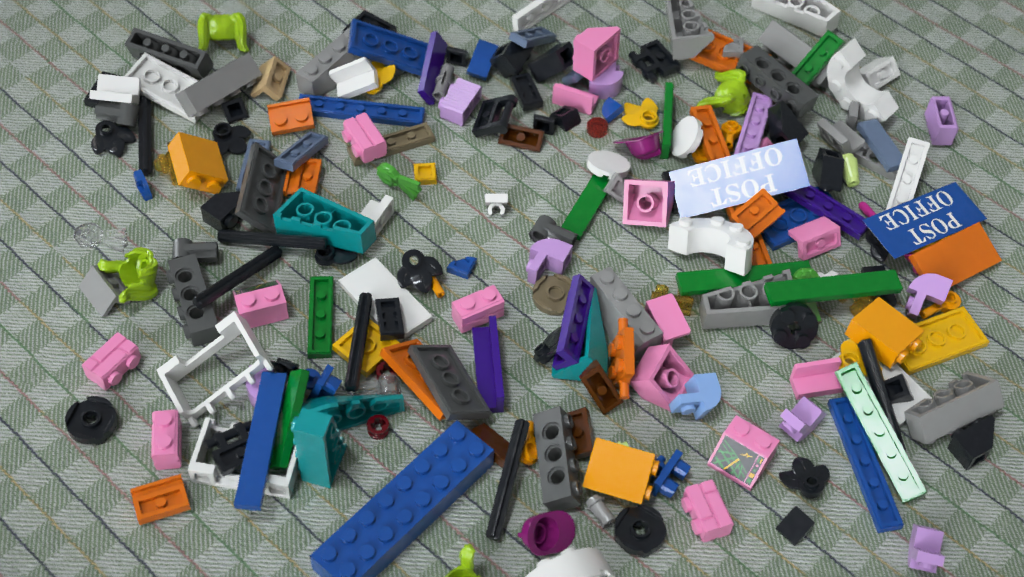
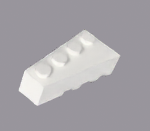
M826 0L751 1V8L821 37L828 30L832 32L838 27L841 11Z

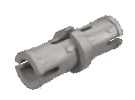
M443 64L440 74L436 77V86L432 93L436 101H440L442 97L446 96V92L452 84L451 77L454 73V67L450 64Z

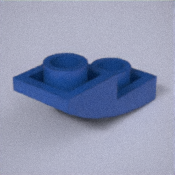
M479 39L467 69V75L486 81L492 65L490 59L499 45Z

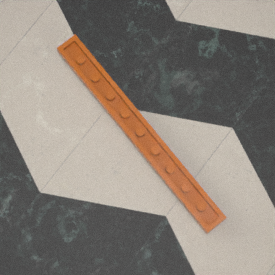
M712 106L691 107L689 111L690 116L699 119L703 126L701 125L703 130L701 145L707 161L731 156ZM744 203L725 208L728 217ZM761 234L754 239L752 266L772 264Z

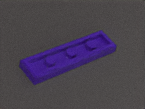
M438 31L431 32L417 91L428 105L435 104L436 100L432 93L436 86V77L440 74L448 45Z
M812 185L784 193V195L816 215L827 217L839 225L842 231L857 240L869 229L862 221L866 218Z

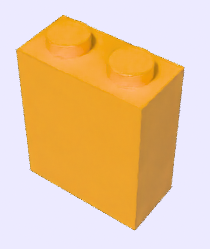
M182 132L176 134L168 145V150L178 185L212 194L219 193L228 182V177L217 142Z
M878 297L851 319L845 335L857 344L861 340L871 339L878 360L891 369L897 362L902 364L910 351L914 353L921 346L922 341L920 338L924 330Z
M596 437L582 487L642 505L645 500H650L653 486L649 485L651 476L657 475L660 461L656 460L657 455Z

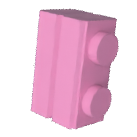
M364 112L355 118L352 117L344 120L342 136L346 143L350 142L352 145V152L356 158L360 157L363 163L366 164L375 158L378 159L386 156V141L367 113Z
M491 285L484 290H479L453 301L452 318L460 332L465 333L472 330L473 327H479L488 323L489 316L496 315V319L504 316L505 302L495 285Z
M117 332L82 364V368L88 379L97 383L98 386L106 391L111 386L117 385L129 369H134L139 364L141 355L136 344Z
M178 410L152 412L151 457L155 469L181 468L182 422Z
M711 479L686 487L681 498V505L684 512H689L692 518L691 527L694 534L700 535L702 542H708L715 538L729 535L734 523L714 481Z

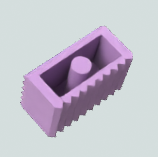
M458 78L456 83L450 85L446 97H442L439 101L440 118L463 126L482 97V86Z
M932 96L924 114L932 141L931 144L952 145L959 128L951 98Z

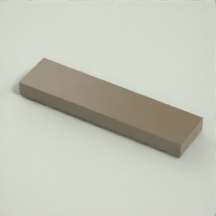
M425 122L383 135L387 144V154L381 158L435 142V136L428 123ZM352 145L347 146V153L354 167L365 164L360 157L356 158L351 148Z

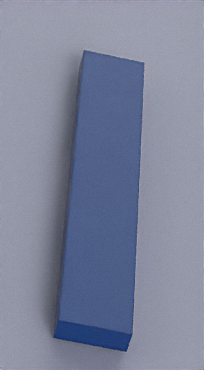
M300 94L299 99L309 97L312 114L317 117L347 120L365 112L373 123L406 127L422 124L425 117L424 107Z
M262 371L234 501L235 509L261 511L288 379L287 373Z
M847 397L829 399L827 405L877 533L902 529L904 526L872 444Z

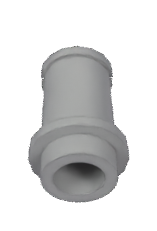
M595 494L586 501L587 510L593 512L602 528H606L615 522L616 517L613 516L604 503V497Z

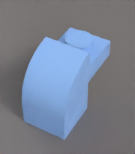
M716 372L694 374L685 384L687 394H678L669 404L671 414L681 413L682 415H688L693 413L695 420L705 417L719 403L721 398V387Z

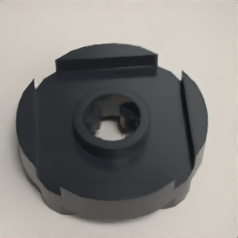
M790 302L785 307L774 311L770 318L769 328L774 341L780 346L787 349H805L810 345V342L818 332V320L809 306L799 302ZM797 321L799 327L791 330L788 325Z
M99 396L86 397L87 400L81 403L77 401L68 409L65 416L67 431L70 437L79 443L101 445L115 431L118 416L109 400ZM93 416H96L97 421L92 424H88L86 420L92 419Z
M638 505V507L632 508L630 506L626 507L618 514L615 520L614 540L623 550L632 555H638L642 558L649 557L651 553L656 552L662 546L665 540L666 527L663 523L664 519L656 509L647 505ZM644 526L645 534H637L633 528Z

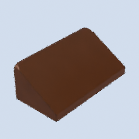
M509 124L508 132L500 134L498 144L540 152L545 132Z
M597 359L579 376L603 415L624 402L623 399L619 398L618 391Z
M485 423L471 429V432L494 449V462L503 468L509 442Z

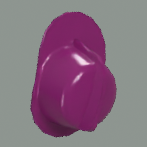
M663 131L648 136L621 139L613 143H626L634 157L645 160L661 154L659 133Z
M565 511L545 512L528 518L523 524L522 531L517 533V536L522 539L524 545L533 554L545 556L561 552L569 547L575 536V524L572 517Z

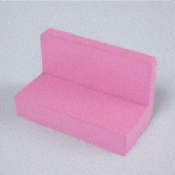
M554 84L553 104L576 108L578 112L591 116L598 103V95L564 84Z
M825 216L788 230V235L798 242V257L803 261L841 246L840 226Z
M672 293L646 301L645 311L663 332L661 345L670 344L672 346L674 339L690 334L691 329Z
M840 357L795 364L789 381L796 400L801 399L803 396L811 398L842 393L843 389L834 373L839 370L842 363Z

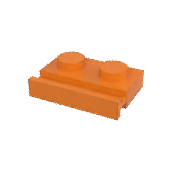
M309 97L267 105L273 136L315 128Z
M310 158L294 172L287 170L283 195H293L300 187L317 194L322 159Z
M762 188L731 214L729 219L733 223L743 224L744 228L756 239L784 215L786 211Z
M181 474L130 489L139 526L191 510Z

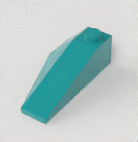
M595 287L579 363L559 370L552 367V377L556 379L581 381L579 376L596 359L605 373H607L608 350L597 289Z
M402 394L322 396L310 398L303 402L302 408L332 415L337 424V429L340 431L365 424L373 415L380 414L387 417L405 411Z

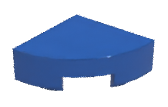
M610 97L607 98L602 106V114L607 123H610L624 111L622 105Z
M142 170L134 171L133 176L136 187L145 201L153 199Z
M465 257V259L458 261L454 260L447 266V272L468 280L477 264V258Z

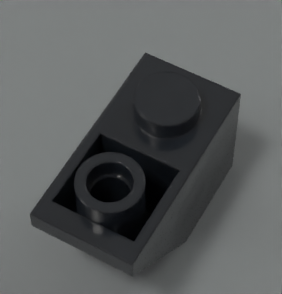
M510 41L496 49L490 62L504 78L519 75L524 69V63L532 56L531 52L534 47L523 48Z
M570 41L555 45L528 64L537 83L567 69L573 64L574 48Z
M783 100L768 108L769 138L774 144L796 138L798 144H800L809 134Z
M819 148L812 168L814 178L821 190L840 192L842 188L844 158L841 152Z
M240 191L216 193L200 207L203 221L217 231L233 228L241 219L235 215Z
M992 415L985 419L978 418L971 423L969 428L965 430L960 428L951 435L952 440L947 449L966 471L983 462L993 448L995 418Z

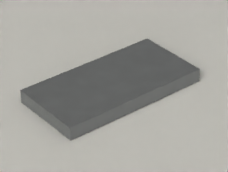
M255 142L250 148L235 215L264 233L275 234L276 228L273 214L282 205L287 170L275 167L274 159L278 156Z
M410 345L407 352L447 420L489 418L492 413L451 345Z

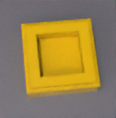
M435 163L413 164L414 180L419 181L420 185L437 184Z

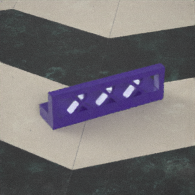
M581 274L572 277L570 291L568 292L558 346L552 367L556 370L577 364L580 360L594 292V286Z
M495 315L489 316V327L472 328L477 389L492 413L504 412V387Z

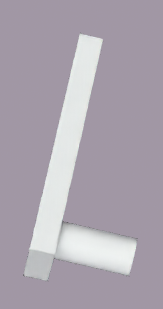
M535 0L512 16L513 32L531 28L571 0Z
M911 137L908 138L886 210L914 198L930 146L929 142Z

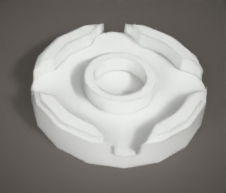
M687 116L676 125L671 135L670 152L674 156L685 159L689 153L697 150L703 137V130L701 129L703 124L699 119Z
M599 150L589 154L587 167L593 174L599 177L606 175L609 176L608 179H611L616 172L622 178H625L630 171V162L620 154Z

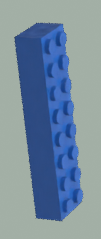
M456 420L310 555L312 569L320 577H377L493 466L494 449Z

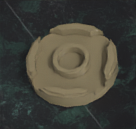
M561 274L542 276L533 286L532 300L535 306L541 312L548 315H563L572 280Z

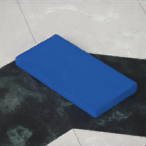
M354 18L352 19L348 53L366 57L369 60L388 66L395 65L397 69L421 76L428 43Z
M819 186L815 187V188H817L818 190H820L821 192H823V193H825L826 195H828V196H830L831 198H833V197L829 194V192H826V191L821 190ZM791 198L786 199L778 204L786 212L761 233L762 238L771 250L775 251L796 242V240L788 235V230L818 219L820 216Z

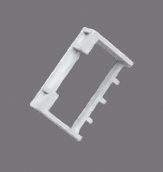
M235 311L215 325L221 336L188 361H184L175 355L157 369L179 414L187 418L193 428L199 425L197 418L207 410L212 415L216 413L217 410L214 405L227 395L231 400L236 398L234 390L248 381L253 385L256 382L254 375L263 368H266L269 372L274 369L247 320ZM242 333L257 361L196 408L191 409L177 382Z
M205 417L188 467L191 482L237 490L240 475L229 474L223 477L221 472L217 471L216 465L203 463L207 452L204 440L211 438L213 433L218 431L222 433L233 428L236 422H232L230 428L215 426L216 419ZM293 445L294 451L286 477L268 474L265 495L291 499L299 471L298 458L295 457V445Z

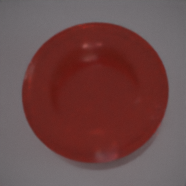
M600 117L591 118L587 122L586 131L591 137H604L608 131V123Z

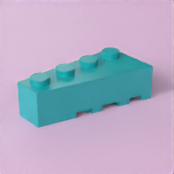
M302 187L273 214L277 234L324 237L328 240L327 245L364 254L377 240L374 220Z
M302 408L299 416H295L291 424V432L294 435L293 445L296 446L295 457L298 458V470H300L301 480L331 489L347 449V444L344 443V438L340 436L341 432L337 429V424L332 415Z

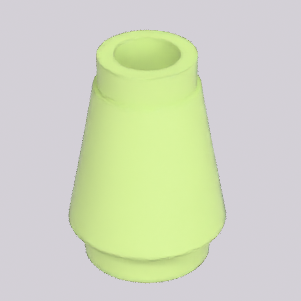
M851 153L843 154V179L848 187L857 186L860 183L857 158Z

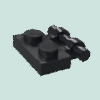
M658 39L642 45L640 54L631 51L628 55L631 63L642 71L645 79H649L652 83L658 80V77L655 75L656 73L666 77L679 71L681 64L677 60H673L672 54ZM648 61L651 65L647 66L645 62Z
M251 420L245 423H236L233 425V428L222 433L220 431L213 433L211 438L204 440L208 450L215 446L219 448L212 451V458L223 477L242 468ZM236 437L239 438V440H237V441H235V442H233V443H230V444L227 443V441H229V440H231V439H233V438H236Z

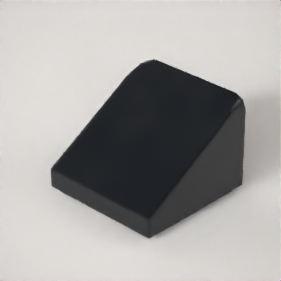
M447 46L446 63L463 67L467 66L470 58L468 51Z
M242 97L224 102L220 106L228 124L249 118Z
M563 106L549 115L566 132L581 123L579 112L576 108Z
M534 114L533 129L553 135L557 127L556 120Z
M903 374L885 380L892 404L914 400L909 384Z
M795 506L775 529L792 545L796 546L812 531L815 522L799 507Z

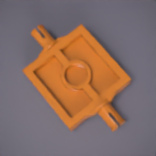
M619 318L618 333L608 346V356L611 357L608 377L612 380L614 387L620 390L619 398L629 399L630 380L635 375L634 328L628 327V318Z

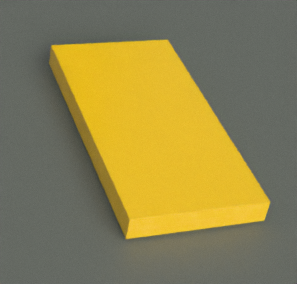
M962 306L915 323L924 330L920 338L922 344L914 353L910 351L906 360L900 365L908 375L984 348L988 346L990 341L965 307Z

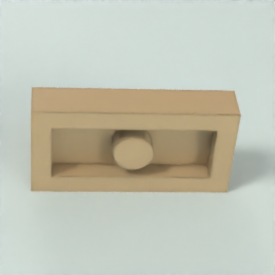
M276 56L259 67L262 75L256 78L257 83L253 85L250 96L255 98L264 92L273 100H280L291 68Z

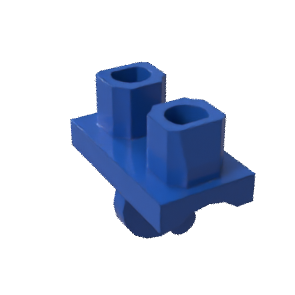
M327 364L322 375L315 369H305L310 371L306 389L312 390L307 400L322 396H334L342 380L331 374L334 367Z
M676 449L666 465L664 464L666 460L664 456L660 455L656 458L657 461H660L657 472L658 477L653 484L651 493L654 497L661 493L672 498L680 484L670 479L669 476L673 474L683 481L688 474L691 466L680 459L683 453Z

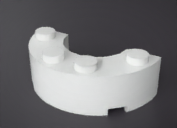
M853 38L830 59L827 67L828 87L842 109L848 111L850 102L856 101L859 102L858 118L865 121L877 118L879 122H884L899 107L888 90L880 91L874 89L863 79L859 64L866 54L857 40Z
M720 216L711 218L681 217L679 221L669 224L668 249L684 255L698 252L720 255L725 258V270L745 276L751 270L754 238L744 228L743 224L724 221V218Z
M574 547L567 548L553 559L545 558L537 563V568L525 576L615 577L602 552L592 547L576 550Z

